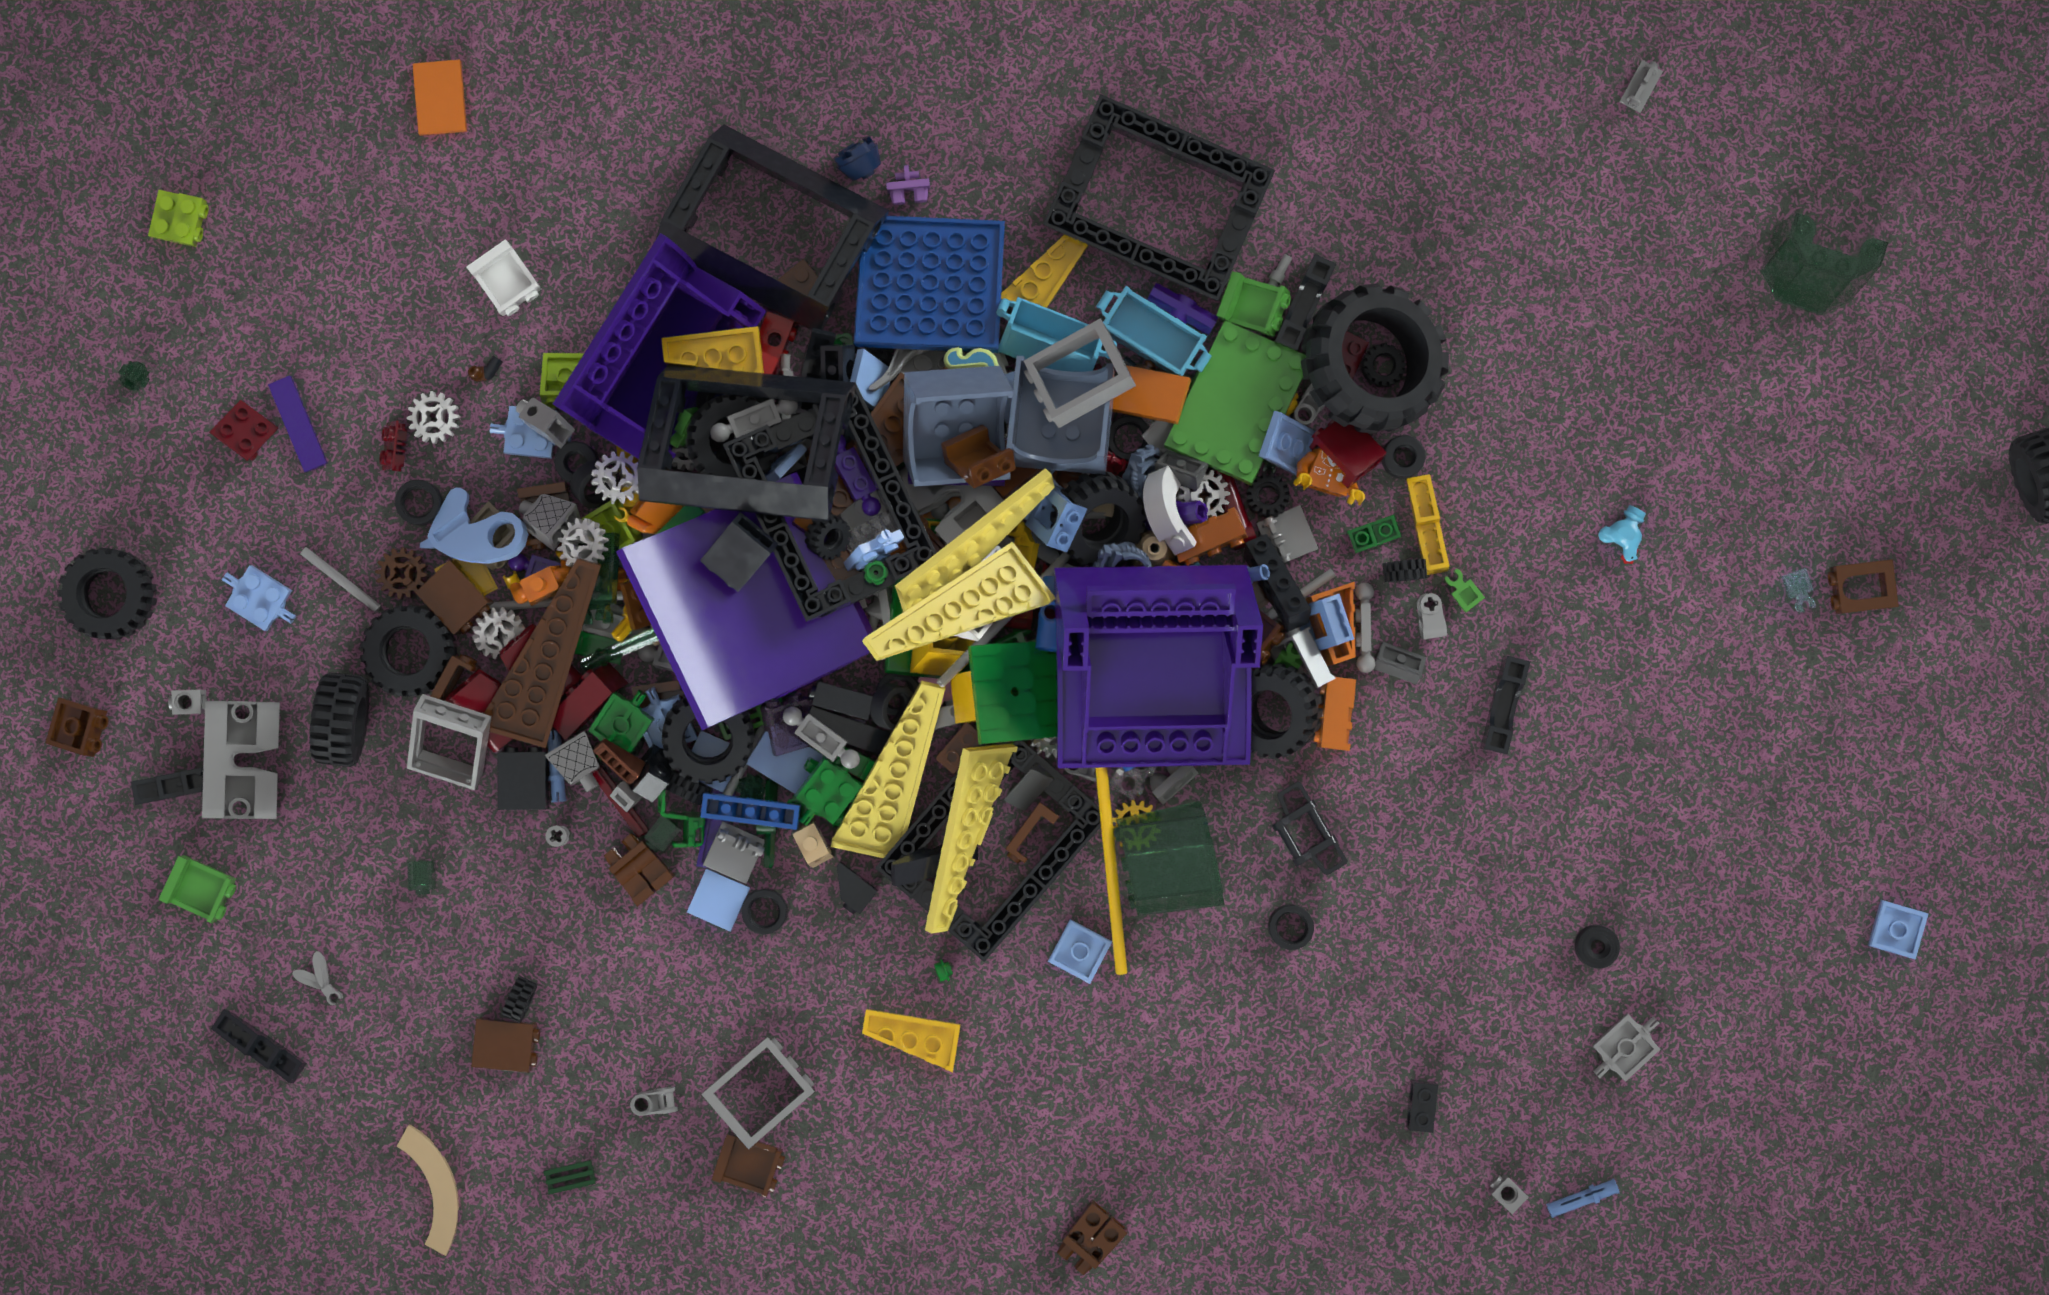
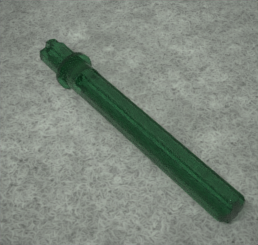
M648 629L604 649L597 648L594 653L580 659L581 668L588 671L600 665L604 667L607 665V662L659 640L654 629Z

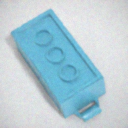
M1125 286L1122 293L1106 290L1096 305L1105 317L1103 323L1112 339L1144 359L1151 360L1155 366L1169 374L1183 376L1187 369L1202 372L1212 357L1203 346L1207 338L1205 334H1201L1184 324L1178 318L1173 317L1154 303L1133 292L1128 286ZM1113 296L1117 297L1118 299L1110 312L1106 313L1105 309ZM1201 349L1203 351L1195 366H1191L1190 364Z
M1017 297L1016 301H1009L1003 298L996 313L999 317L1008 320V323L1000 341L998 352L1013 358L1024 356L1025 359H1028L1089 324ZM1009 306L1013 307L1011 315L1006 313ZM1098 338L1045 368L1070 372L1093 371L1098 356L1110 358L1106 350H1101L1102 342Z

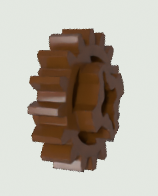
M401 547L400 553H398L397 549L393 548L391 556L384 553L383 556L386 560L384 562H377L382 567L375 570V573L381 574V578H378L376 582L384 584L381 588L382 591L390 590L388 596L394 597L397 593L398 599L403 600L404 594L408 598H412V592H416L420 585L423 586L425 584L422 581L423 577H429V574L424 573L423 569L427 568L428 565L420 563L423 559L421 555L414 557L416 551L410 550L407 554V549ZM398 558H408V559H410V560H409V561H406V562L403 564V563H400L399 561H397L396 559H398ZM388 567H389V568H390V576L387 578V570H388ZM399 569H406L404 572L405 578L398 577L400 575ZM417 569V578L415 580L413 578L414 570ZM403 583L408 588L396 589L395 586Z

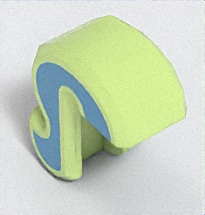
M952 348L944 356V364L948 369L999 366L996 356L990 350L983 348L973 349L965 356H963L962 348Z

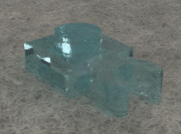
M1806 568L1781 576L1789 599L1793 597L1797 599L1795 607L1799 613L1804 612L1802 607L1804 601L1809 603L1810 609L1816 607L1814 599L1809 597L1807 593L1814 589Z

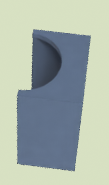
M1017 356L1006 449L1010 448L1013 450L1015 467L1046 468L1047 470L1106 475L1113 399L1058 428L1054 421L1049 422L1043 412L1046 406L1044 402L1040 403L1033 391L1037 388L1034 383L1030 384L1024 373L1027 370L1024 363L1026 359L1024 356ZM1107 363L1105 367L1099 370L1086 372L1060 371L1048 368L1038 371L1056 409L1115 377L1114 366L1110 363Z
M1001 366L904 372L903 461L914 487L967 483L944 463L941 443L982 424L988 428L989 440L1000 450H1005V406L1007 398H1013V389ZM1010 472L994 480L1010 479Z

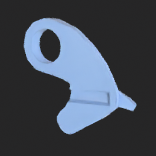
M454 488L450 490L429 530L428 539L420 543V548L422 549L436 548L447 556L460 561L490 564L516 557L526 546L528 531L526 524L516 515L509 512H499L471 524L467 514L470 496L462 488ZM504 524H512L515 529V536L512 542L504 548H495L493 545L495 531Z

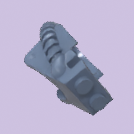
M1146 445L1145 448L1137 449L1136 452L1132 453L1127 469L1122 476V479L1138 494L1142 501L1146 477L1150 473L1155 472V463L1158 461L1154 454L1160 455L1159 448L1154 447V445Z
M1123 542L1118 545L1115 543L1103 545L1102 549L1098 551V560L1094 562L1093 567H1115L1123 558L1124 560H1139L1146 567H1152L1148 555L1137 548L1134 543Z

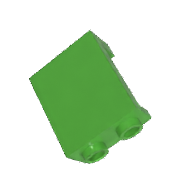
M1232 271L1216 316L1222 322L1227 321L1239 327L1275 337L1276 331L1281 329L1283 323L1282 314L1284 309L1288 308L1291 301L1290 291L1285 286L1276 287L1245 278L1241 273Z
M178 856L158 900L166 904L172 903L207 919L209 923H215L225 915L227 907L224 905L227 898H231L235 893L237 886L234 883L236 878L188 856Z

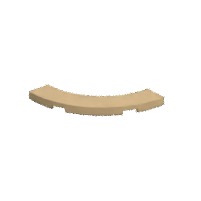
M408 1125L397 1147L406 1152L419 1165L428 1180L433 1197V1221L425 1245L446 1256L457 1230L459 1199L456 1182L445 1157L442 1156L434 1143L420 1130L412 1125Z

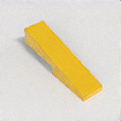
M1428 474L1407 478L1421 559H1426L1427 575L1447 572L1450 566L1439 522L1440 516L1431 476Z

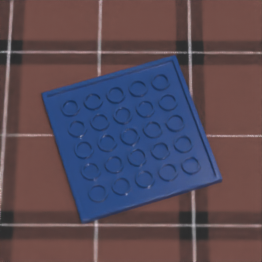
M887 216L868 251H862L860 254L854 332L855 347L948 351L959 347L962 348L963 352L983 348L990 350L992 353H998L1000 317L996 312L1001 301L1005 221Z

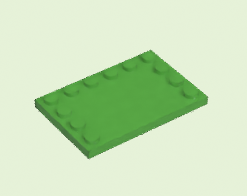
M1224 321L1209 351L1212 357L1203 371L1199 372L1184 403L1179 422L1173 425L1164 448L1208 463V467L1252 486L1264 461L1263 458L1259 457V453L1273 413L1278 411L1286 415L1303 380L1301 360L1306 358V355Z

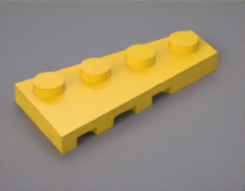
M1063 235L1045 254L1014 280L1008 288L1001 292V299L1006 298L1009 301H1016L1017 297L1048 308L1088 245Z
M758 326L662 338L663 357L666 364L764 373Z
M866 1009L862 1034L894 1046L953 1073L961 1024Z

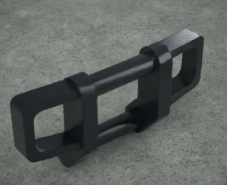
M1295 782L1278 792L1277 798L1285 816L1271 826L1275 832L1278 831L1294 858L1292 861L1297 867L1311 858L1323 874L1329 875L1346 865L1348 860L1337 844L1336 836L1330 833L1315 808L1317 806L1315 801L1310 799L1302 783ZM1297 787L1307 803L1289 813L1283 796ZM1308 813L1323 841L1301 853L1286 825L1303 814ZM1333 845L1341 861L1331 868L1325 869L1315 855Z

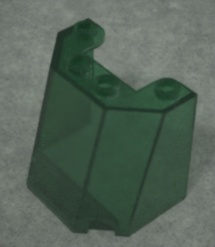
M1796 212L1774 227L1760 272L1764 279H1766L1775 301L1821 316L1851 301L1881 267L1889 242L1870 238L1862 244L1858 258L1812 243L1816 232L1814 220L1809 216Z
M1201 801L1116 819L1118 827L1113 828L1116 842L1121 841L1125 857L1120 858L1123 872L1128 871L1129 879L1125 880L1127 892L1131 894L1128 895L1131 909H1136L1137 916L1225 905L1214 844Z

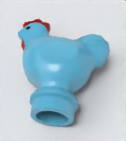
M1629 505L1627 510H1624L1626 517L1624 520L1616 521L1610 527L1605 526L1598 533L1599 539L1602 542H1615L1623 548V555H1621L1620 559L1623 560L1624 564H1633L1634 560L1638 559L1636 556L1637 548L1642 540L1638 524L1644 522L1646 515L1642 510Z

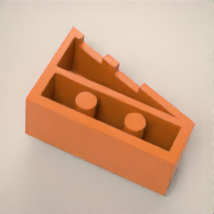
M1235 507L1228 509V512L1217 517L1212 516L1205 522L1188 527L1187 529L1197 543L1195 547L1176 556L1180 564L1185 563L1186 566H1190L1199 562V557L1208 554L1209 557L1220 554L1223 547L1230 545L1231 548H1235L1244 544L1243 539L1248 538Z
M1355 582L1305 598L1309 604L1340 594L1354 636V640L1320 651L1327 666L1356 657L1355 604H1353ZM1320 613L1310 616V622L1316 639L1327 636Z
M1335 677L1334 680L1320 686L1319 694L1323 695L1322 704H1319L1318 707L1323 709V716L1319 718L1321 722L1319 730L1314 732L1313 742H1317V747L1350 751L1351 744H1348L1349 733L1352 730L1351 717L1352 709L1354 708L1356 679Z

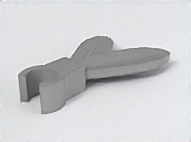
M316 951L312 959L315 974L301 969L294 970L293 976L297 981L305 985L321 989L326 996L327 1002L330 1005H335L336 1003L332 1001L331 996L335 993L338 999H342L343 995L329 984L325 957L321 952Z

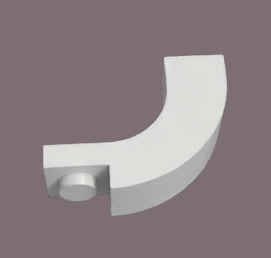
M1166 466L1148 475L1143 488V502L1146 516L1154 535L1159 542L1164 540L1174 555H1177L1195 547L1197 541L1181 520L1176 507V493L1181 483L1170 467Z

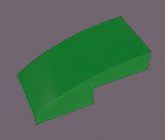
M1394 514L1347 531L1355 553L1402 537Z

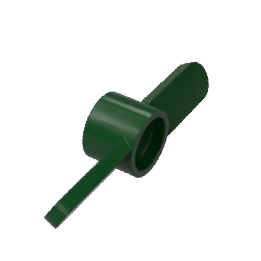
M770 778L766 780L765 800L777 801L778 783ZM756 825V834L765 835L764 867L771 869L774 866L777 827Z

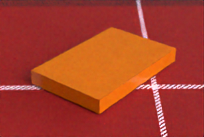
M461 60L414 63L413 76L418 134L423 136L467 132Z
M1126 365L1136 386L1113 398L1112 411L1178 424L1191 379L1189 377Z

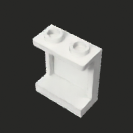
M506 239L467 266V269L476 278L502 316L506 314L511 316L520 309L518 305L524 301L531 302L539 296L538 291L541 290V287Z

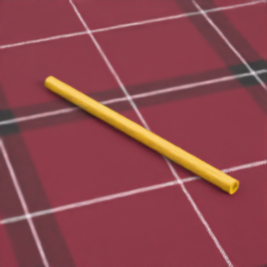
M1107 767L1095 768L1115 972L1117 975H1123L1128 972Z

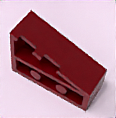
M610 663L594 671L589 669L580 678L583 682L578 687L576 685L572 686L565 693L567 698L563 702L560 701L553 727L565 740L578 732L596 715V712L607 703L613 692L624 688L628 684Z

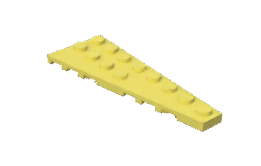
M1046 468L897 583L895 588L903 612L979 564L1055 488L1052 474Z
M1011 542L866 636L862 642L876 661L1048 605L1054 601L1055 596L1015 544Z
M921 680L831 840V847L884 858L906 833L914 809L945 686L941 687L939 684Z
M1001 744L963 748L932 899L927 915L925 930L931 934L949 930L958 906L957 896L966 886L967 881L964 880L969 866L974 865L975 859L972 858L977 844H982L993 815V802L1002 792L999 786L1004 773L1008 774L1011 767L1007 765L1012 752H1017L1018 746Z

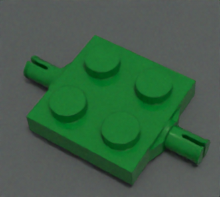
M638 690L634 698L629 700L617 691L613 692L588 731L596 736L600 742L605 738L632 754L654 721V718L640 707L647 694L645 692L642 694L643 691Z
M824 757L820 760L794 795L795 798L807 807V811L799 819L801 823L808 826L815 815L825 818L832 824L835 823L862 787L860 783L848 773L850 769L843 765L832 764Z

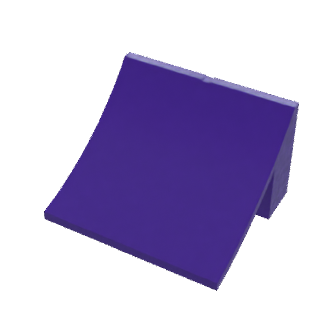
M660 233L553 402V405L581 422L588 429L639 459L657 376L668 365L664 362L662 338L744 328L741 325L747 328L756 327L766 313V310L741 291L699 269L679 246ZM686 388L684 409L697 407L696 396L698 392L688 391ZM678 412L676 413L672 436L674 435V433H676V430L674 429L678 423L677 418L680 414ZM670 444L668 451L674 459L676 454L671 451L674 446Z
M797 472L775 481L802 484ZM714 509L616 551L702 730L773 698L777 700L805 688L864 657L870 651L862 640L874 632L859 601L830 615L806 622L773 552L739 592L729 587L716 573L708 570L700 560L740 513L739 511ZM741 512L762 529L755 513ZM785 517L818 587V592L825 589L828 584L836 581L823 559L806 547L807 544L804 539L807 537L805 533L792 525L795 517ZM827 534L824 538V542H826L829 539Z
M1247 565L1054 568L1057 654V767L1250 765L1251 668L1260 667L1263 623Z

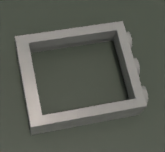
M1101 318L1024 360L1027 367L1024 373L1030 384L1034 383L1037 388L1033 390L1040 403L1044 402L1046 408L1043 409V412L1048 421H1054L1058 428L1136 386ZM1100 338L1118 375L1056 409L1038 371Z
M422 694L413 711L407 769L475 790L484 771L491 716ZM426 721L477 737L474 766L423 750Z
M766 1037L701 1094L748 1149L815 1092L811 1088L815 1084L806 1073L801 1076L796 1069L799 1065L791 1056L785 1058L780 1052L783 1047L775 1037L772 1040ZM767 1047L804 1091L753 1136H750L714 1093Z

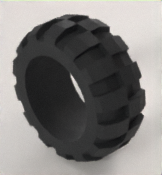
M1377 283L1359 285L1353 290H1346L1323 305L1313 316L1312 326L1305 331L1301 345L1302 350L1306 351V358L1301 360L1303 379L1311 380L1314 390L1309 393L1318 407L1325 405L1331 411L1328 415L1329 418L1343 427L1350 424L1354 426L1357 432L1372 434L1384 430L1390 432L1401 428L1427 413L1428 407L1437 402L1445 387L1442 376L1447 374L1449 370V352H1442L1441 343L1447 340L1441 324L1434 326L1428 317L1432 311L1420 299L1415 302L1409 300L1410 293L1392 285L1383 289ZM1364 320L1380 324L1388 329L1400 342L1406 356L1407 374L1404 385L1395 398H1382L1369 394L1361 389L1348 374L1343 361L1342 344L1345 332L1352 321Z

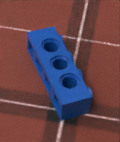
M706 792L703 793L700 817L797 830L799 827L801 805Z

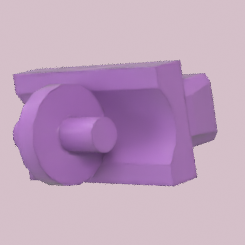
M904 165V172L895 173L896 180L905 179V181L886 183L887 192L890 194L893 205L905 204L904 192L914 191L915 203H924L928 200V190H930L929 178L910 180L919 178V171L909 172V165Z

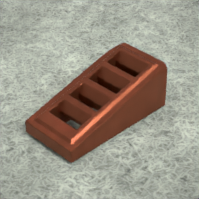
M605 738L593 750L598 757L629 785L639 777L645 764L643 760Z

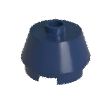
M870 136L864 137L862 139L863 143L850 144L838 153L839 156L833 158L837 164L836 168L851 181L861 177L863 180L875 173L874 169L881 164L878 145L873 142Z

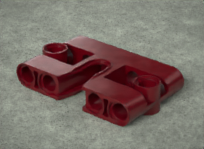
M534 623L529 625L499 651L508 672L536 628ZM572 664L562 696L572 686L576 685L582 677ZM479 668L446 697L445 701L484 714L501 683ZM489 732L487 746L495 753L513 738Z

